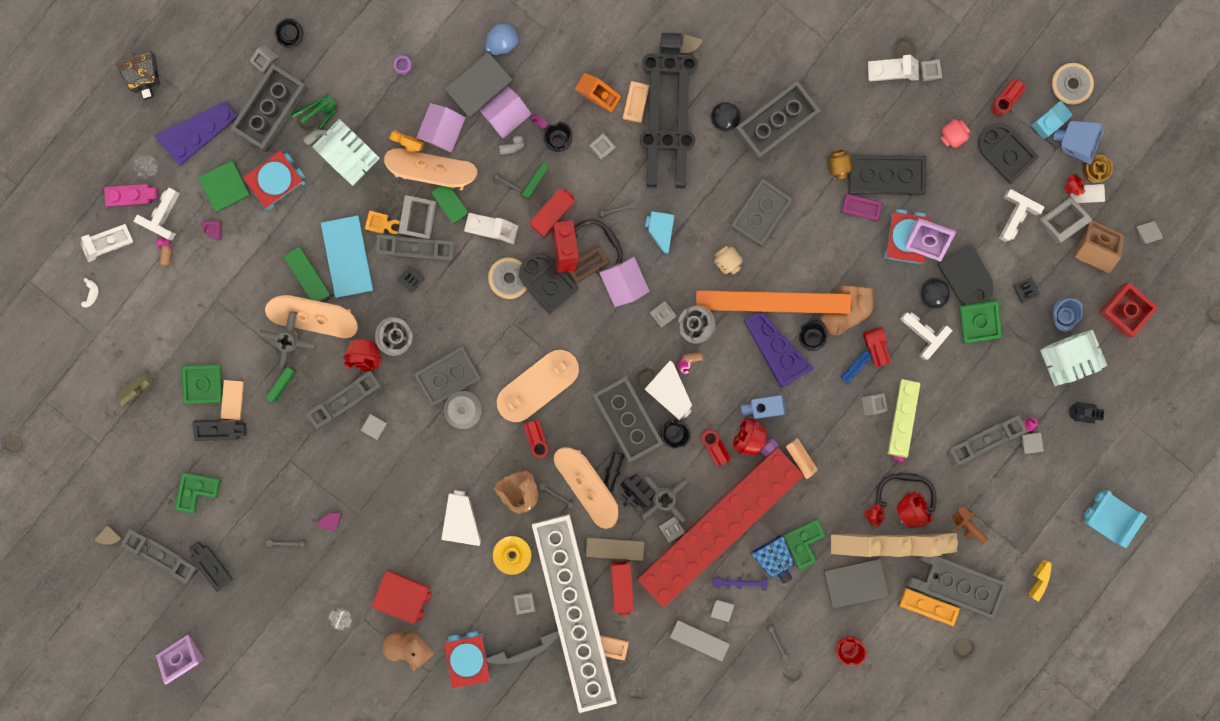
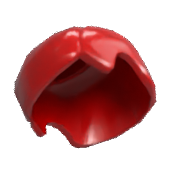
M847 636L836 644L835 652L837 657L845 665L855 664L858 666L865 660L867 652L859 638Z

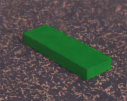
M300 246L283 256L310 300L321 302L331 296Z

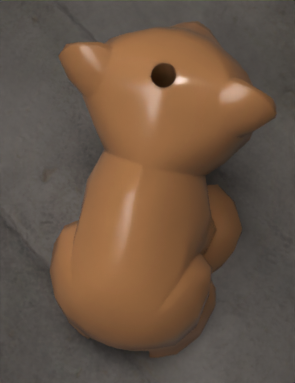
M837 287V293L851 294V314L823 313L821 321L829 334L832 336L840 335L870 316L874 308L872 288Z
M394 631L384 639L382 644V652L385 658L390 661L406 660L413 672L433 656L431 648L421 639L420 634L416 631L406 634L403 631Z

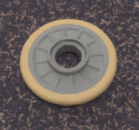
M1068 63L1061 66L1055 72L1052 79V89L1056 97L1060 101L1071 105L1080 104L1087 100L1094 87L1091 72L1085 66L1078 63ZM1069 79L1077 81L1078 86L1076 89H1071L1068 86Z
M508 257L496 261L491 266L488 282L496 295L506 299H513L521 296L527 290L519 278L521 261ZM511 273L514 276V282H505L504 275Z

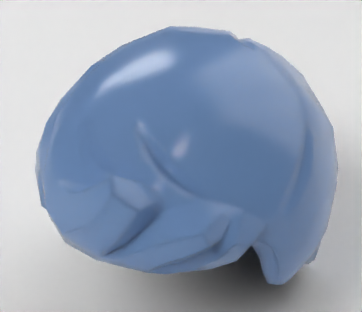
M497 24L494 26L486 38V51H490L492 55L509 53L519 42L517 30L510 24Z
M1064 298L1055 303L1053 318L1058 330L1069 332L1082 319L1083 306L1079 300Z

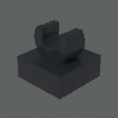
M408 266L397 281L413 293L424 280V277Z
M1032 277L1013 285L1021 303L1040 295Z

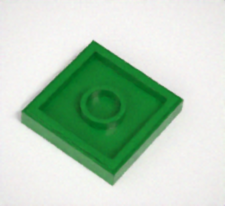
M230 161L198 177L215 212L250 196L234 161Z
M997 299L959 305L964 344L1002 338L999 302Z
M221 364L182 366L183 404L222 403Z

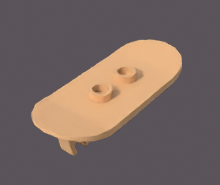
M401 148L392 149L384 156L386 167L395 174L396 178L399 176L403 179L427 182L453 189L460 187V190H463L464 185L471 183L477 176V168L468 161L420 152L413 153Z
M283 295L272 298L265 307L266 316L270 321L282 326L287 325L288 315L291 311L297 313L294 328L340 338H351L358 330L357 321L350 313L351 309L346 310L338 305Z
M554 350L544 356L498 394L497 409L501 416L511 422H521L534 414L576 380L579 373V365L576 358L570 352L564 350Z
M565 447L558 449L554 454V463L558 471L569 484L594 523L604 529L612 528L618 519L619 505L616 504L615 499L587 458L581 454V450L577 451Z

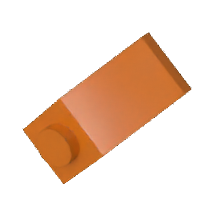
M586 73L582 75L575 87V90L585 98L611 113L621 98L617 92L599 78Z

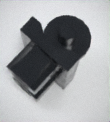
M1076 402V404L1070 407L1069 415L1074 421L1095 424V420L1103 421L1104 409H1098L1095 404Z
M637 474L629 479H625L620 484L625 490L621 494L626 499L623 505L626 507L630 504L633 508L639 505L642 509H645L652 503L651 500L655 492L649 487L641 492L637 487L643 481Z

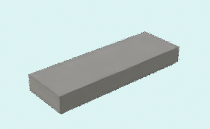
M677 620L670 635V638L720 661H723L730 646V643L680 620Z

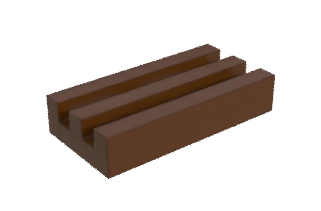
M600 247L579 258L578 264L597 252L599 256L575 271H569L576 283L609 263ZM600 259L603 260L602 263L585 272L581 276H576L577 273L594 264L595 262L599 261Z

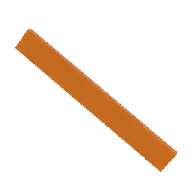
M697 290L696 305L704 306L709 310L851 314V294Z

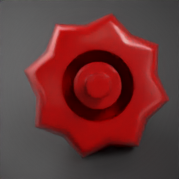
M1076 174L1070 175L1067 179V185L1064 187L1067 194L1073 193L1077 196L1086 192L1083 184L1085 180H1081Z
M879 504L873 505L871 509H866L864 512V517L868 519L871 526L876 528L886 518L883 506Z

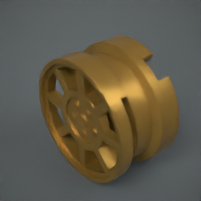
M1095 155L1091 164L1084 162L1082 167L1083 176L1091 183L1105 181L1113 172L1111 160L1104 155Z

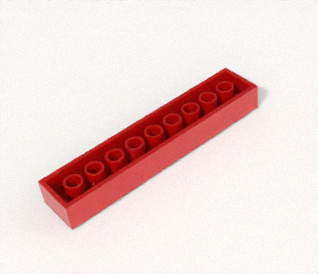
M776 447L773 452L765 456L684 534L637 577V580L663 608L666 607L804 475Z

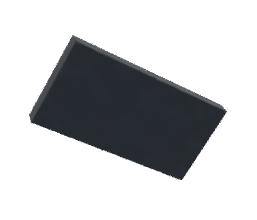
M851 155L853 171L849 173V194H926V156Z

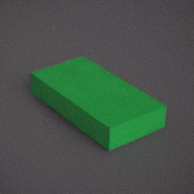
M544 162L539 164L519 196L524 199L531 196L548 170L549 166Z
M441 185L431 192L453 224L469 214L451 187Z
M292 367L285 369L266 397L268 401H277L295 375L296 370Z

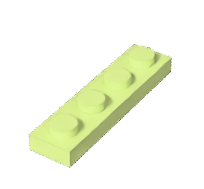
M900 380L888 448L889 455L903 458L908 457L920 383Z

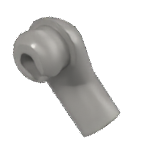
M316 129L303 137V140L307 145H310L324 134L327 136L326 132L328 129Z
M514 137L513 144L499 145L500 155L516 153L522 149L525 144L523 137Z

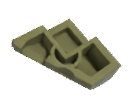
M147 369L116 393V398L121 406L127 405L140 395L142 390L153 383L149 379L151 374Z

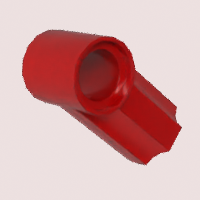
M1013 78L992 103V113L996 116H1003L1010 111L1014 103L1025 91L1026 87L1024 84ZM998 102L1005 104V110L999 108Z
M879 327L863 332L864 341L870 350L875 368L892 363L886 346L887 339L883 328Z
M540 420L524 424L532 454L537 458L546 457L549 447ZM538 444L545 446V453L542 455L535 453V447Z
M705 429L701 434V441L716 467H719L731 460V457L717 432L713 429ZM708 433L715 435V439L711 443L705 441V436Z

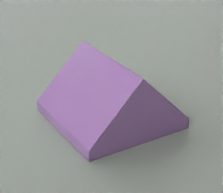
M509 86L480 110V113L503 139L532 115L520 97Z
M430 103L416 139L452 153L466 117L447 107Z
M920 218L916 219L910 230L905 249L941 261L956 231Z
M635 257L599 272L614 307L633 302L650 292Z
M189 635L156 655L165 684L173 681L204 660V657Z

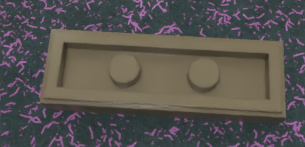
M587 537L586 557L643 561L644 541Z

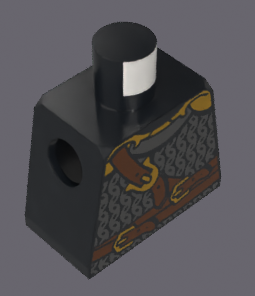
M148 51L115 62L128 88L132 92L140 91L143 100L154 98L151 87L159 85L160 81L156 56L153 52Z

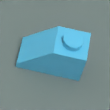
M1059 101L1032 123L1031 126L1042 139H1045L1061 127L1073 114L1062 101Z
M652 211L651 216L647 215L645 227H649L648 233L664 254H668L674 215Z

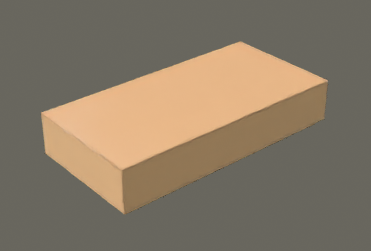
M631 81L623 115L624 120L637 123L642 122L650 85Z
M224 380L221 418L241 420L244 382Z
M794 439L786 446L805 478L811 477L817 471V467L799 439Z
M600 635L605 656L625 661L629 641Z

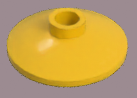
M508 536L496 544L493 551V560L501 572L509 575L519 574L530 564L531 550L527 542L522 538ZM514 551L516 557L510 558L509 552Z

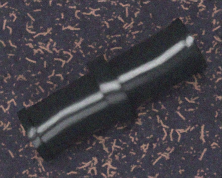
M613 451L609 467H606L605 471L607 473L604 479L605 486L611 492H613L617 476H620L621 472L619 470L625 456Z

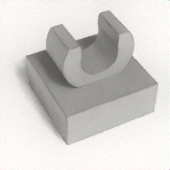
M665 301L650 312L661 328L676 317V314Z
M675 517L659 525L668 542L685 533Z

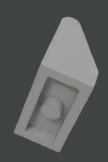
M405 195L398 233L400 235L430 240L437 202ZM414 202L428 204L423 234L409 231Z
M1069 197L1039 219L1056 244L1063 242L1092 221L1090 216L1072 197ZM1071 206L1079 219L1058 233L1049 221Z

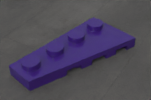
M224 101L155 135V138L177 164L181 166L235 121L238 115Z
M762 311L743 320L780 388L814 369Z

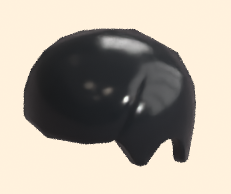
M286 18L276 25L274 34L279 44L285 48H292L301 43L304 30L298 21Z
M722 102L716 105L711 113L712 124L716 129L722 131L736 128L741 120L740 110L736 105L729 102Z
M559 121L558 124L550 125L544 134V143L548 149L554 152L567 150L573 142V132L570 126L562 121Z
M930 278L923 283L920 295L924 304L928 307L941 308L948 302L950 290L945 281L939 278Z
M809 320L801 325L798 338L803 348L808 351H817L825 346L828 334L823 323L818 320Z
M674 419L662 426L661 438L665 445L675 449L685 447L691 439V432L686 423Z

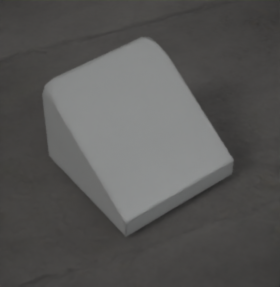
M262 45L257 48L250 62L264 74L279 56L267 45Z
M1155 221L1136 226L1141 245L1163 239Z
M885 393L861 398L865 416L888 412Z
M715 598L710 617L729 622L734 609V603Z

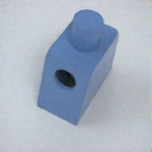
M1071 121L1066 131L1057 129L1053 139L1062 142L1061 147L1065 154L1091 164L1103 134V127L1100 123Z
M784 394L755 398L751 400V404L741 405L742 415H754V419L787 413ZM764 404L766 409L760 411L759 405Z

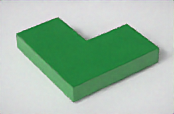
M182 472L175 510L194 514L198 495L212 498L218 497L221 479Z
M818 519L783 534L784 540L799 570L816 562L809 544L825 537Z

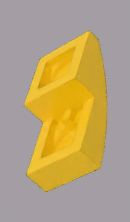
M1043 559L1033 573V576L1039 580L1028 596L1038 602L1049 582L1051 574L1050 562Z

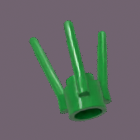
M329 95L322 96L319 100L292 113L290 118L318 106L302 118L301 122H305L320 110L324 115L328 112L317 128L323 129L328 120L336 113L334 109L338 106Z

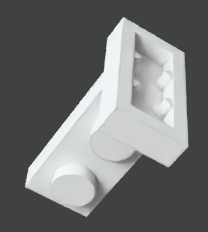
M903 55L901 59L868 61L870 82L906 78L911 81L919 80L918 60L911 55Z
M168 188L161 195L159 207H156L151 215L152 221L137 215L134 222L173 241L176 234L165 229L163 225L180 193Z
M1011 189L1005 192L1003 198L1016 206L999 237L1004 242L1010 241V239L1013 240L1017 235L1018 229L1016 228L1019 222L1022 223L1027 215L1025 210L1034 215H1039L1044 209V206Z
M469 213L464 231L514 244L518 225L500 218L495 219Z
M126 224L91 237L89 235L81 237V247L88 262L96 260V257L133 243Z
M912 312L910 314L904 313L900 317L903 323L928 343L919 354L924 360H928L953 331L948 326H943L934 335V330L928 325L923 326L919 323L920 319Z

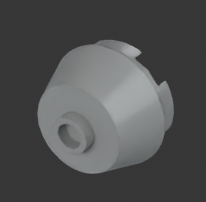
M700 305L685 309L678 320L680 323V334L690 343L698 344L706 341L714 334L716 329L713 314L709 309Z
M386 318L376 329V343L385 354L392 356L400 355L412 343V331L408 324L400 318Z
M468 391L453 393L447 398L444 405L446 420L450 425L458 429L473 427L479 421L482 414L480 400Z

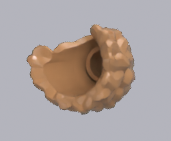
M527 470L524 472L517 471L509 476H505L503 480L497 481L493 488L497 495L501 497V501L517 514L532 510L538 500L537 485L534 482L533 475Z

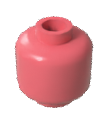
M954 119L942 128L943 136L941 139L946 146L951 145L957 148L969 139L970 130L962 120Z

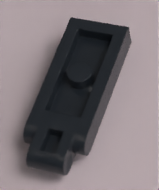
M237 419L194 420L193 422L194 441L238 440L239 436L247 435L246 423H238Z
M198 541L189 548L193 554L191 559L216 592L233 580L207 545L203 546Z

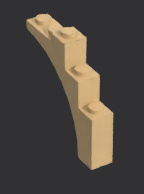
M951 532L918 535L844 533L831 535V554L863 557L880 555L903 557L912 555L934 557L957 552L958 546L957 533Z

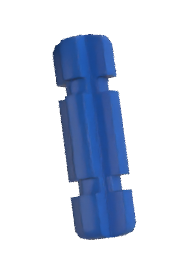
M864 350L859 355L860 357L849 366L848 371L841 375L843 381L850 383L853 376H856L866 365L865 362L872 358L868 351Z

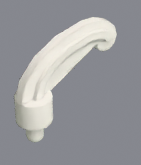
M84 278V281L87 283L86 286L90 288L87 301L82 302L81 305L82 307H89L97 299L98 286L92 280L89 281L87 278Z

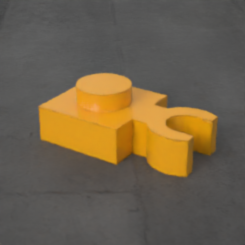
M396 130L391 132L389 138L406 146L405 149L413 153L421 151L425 144L423 141L409 135L406 136Z
M369 210L365 230L384 234L385 229H387L391 234L398 235L397 231L392 230V226L394 224L400 225V222L398 220H391L389 222L388 215Z

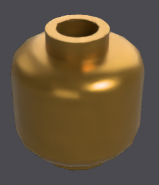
M845 150L831 152V155L827 158L829 174L836 176L837 179L847 178L848 174L853 171L851 154Z

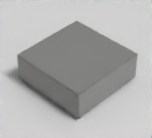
M940 59L920 62L922 82L943 78Z
M604 133L589 145L601 161L616 148Z
M370 414L361 431L378 440L387 423Z
M1041 432L1021 435L1023 454L1044 451Z
M533 592L513 596L516 615L536 611Z

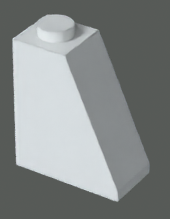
M669 361L647 385L645 390L678 420L681 418L685 419L692 412L690 410L692 404L673 362Z
M454 490V493H449L441 540L480 546L481 537L470 496L465 495L464 491Z

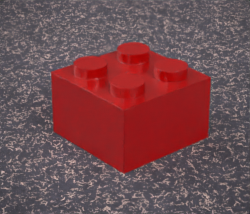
M1124 283L1098 313L1124 336L1134 337L1158 307L1132 284Z

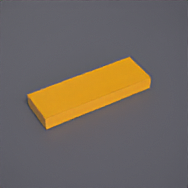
M905 588L899 606L951 626H954L960 608L908 588Z

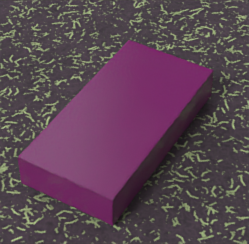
M845 194L841 213L878 222L883 202Z

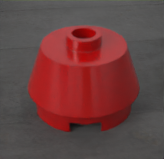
M367 339L350 342L343 356L346 368L351 369L354 366L360 368L362 372L375 371V368H379L382 362L378 345Z
M744 418L739 426L741 428L738 435L734 437L732 448L738 451L739 454L757 455L766 444L767 430L755 419Z
M916 490L911 493L907 492L896 505L899 519L910 529L927 526L929 522L933 521V515L931 513L928 514L926 500L920 493L917 494Z

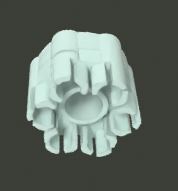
M340 119L326 132L327 136L324 134L312 146L352 186L365 174L363 170L367 172L380 159Z
M1093 330L1072 335L1040 350L1046 366H1050L1047 369L1054 386L1076 381V375L1078 379L1083 378V371L1085 376L1093 374L1092 370L1096 373L1107 366L1101 348H1097L1099 343Z

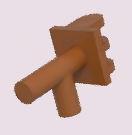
M960 507L952 516V520L958 525L956 530L958 531L965 525L968 528L965 532V537L971 538L974 535L984 544L988 541V538L970 520L976 512L970 513L965 507Z

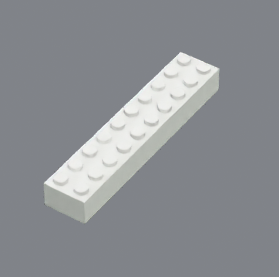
M570 514L532 523V528L578 711L581 713L617 704Z

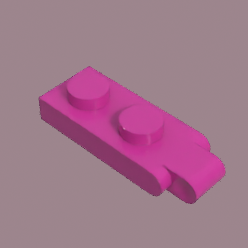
M149 184L104 187L106 207L151 204V200H158L157 188H150Z

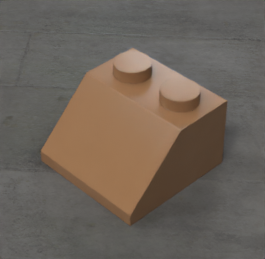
M1092 220L1086 225L1077 244L1075 258L1101 271L1110 273L1121 258L1124 235Z

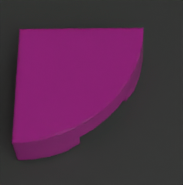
M536 114L530 119L532 123L543 131H546L549 127V123Z
M201 221L202 228L209 237L222 240L221 221Z
M334 512L327 514L319 521L317 527L336 532L342 513Z

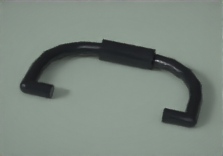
M587 219L574 226V231L588 224L600 226L613 247H616L618 252L616 264L621 263L622 250L619 245L620 242L610 227L608 228L603 222L596 219ZM600 269L596 270L597 274H598L599 277L602 279V277H601V275H600V273H599V272H601V270H600Z
M899 472V474H893L884 478L878 486L875 504L887 507L886 502L880 501L883 486L888 481L898 479L924 482L931 490L932 496L931 507H927L929 512L935 511L936 490L928 479L918 474Z

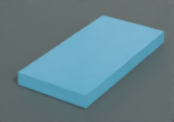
M359 216L322 222V233L335 298L374 291Z

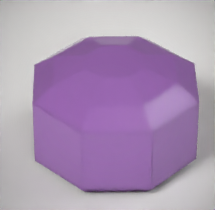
M400 55L394 59L393 67L398 74L406 75L412 70V62L408 56Z
M772 438L768 439L764 448L760 449V452L764 456H768L776 449L778 443Z

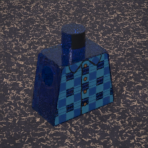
M782 534L750 552L770 578L778 575L783 584L792 579L788 569L794 565V562Z

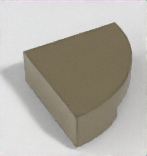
M684 35L680 54L687 55L696 51L701 46L703 39Z
M107 525L95 538V541L100 544L110 545L120 541L123 537L110 525Z

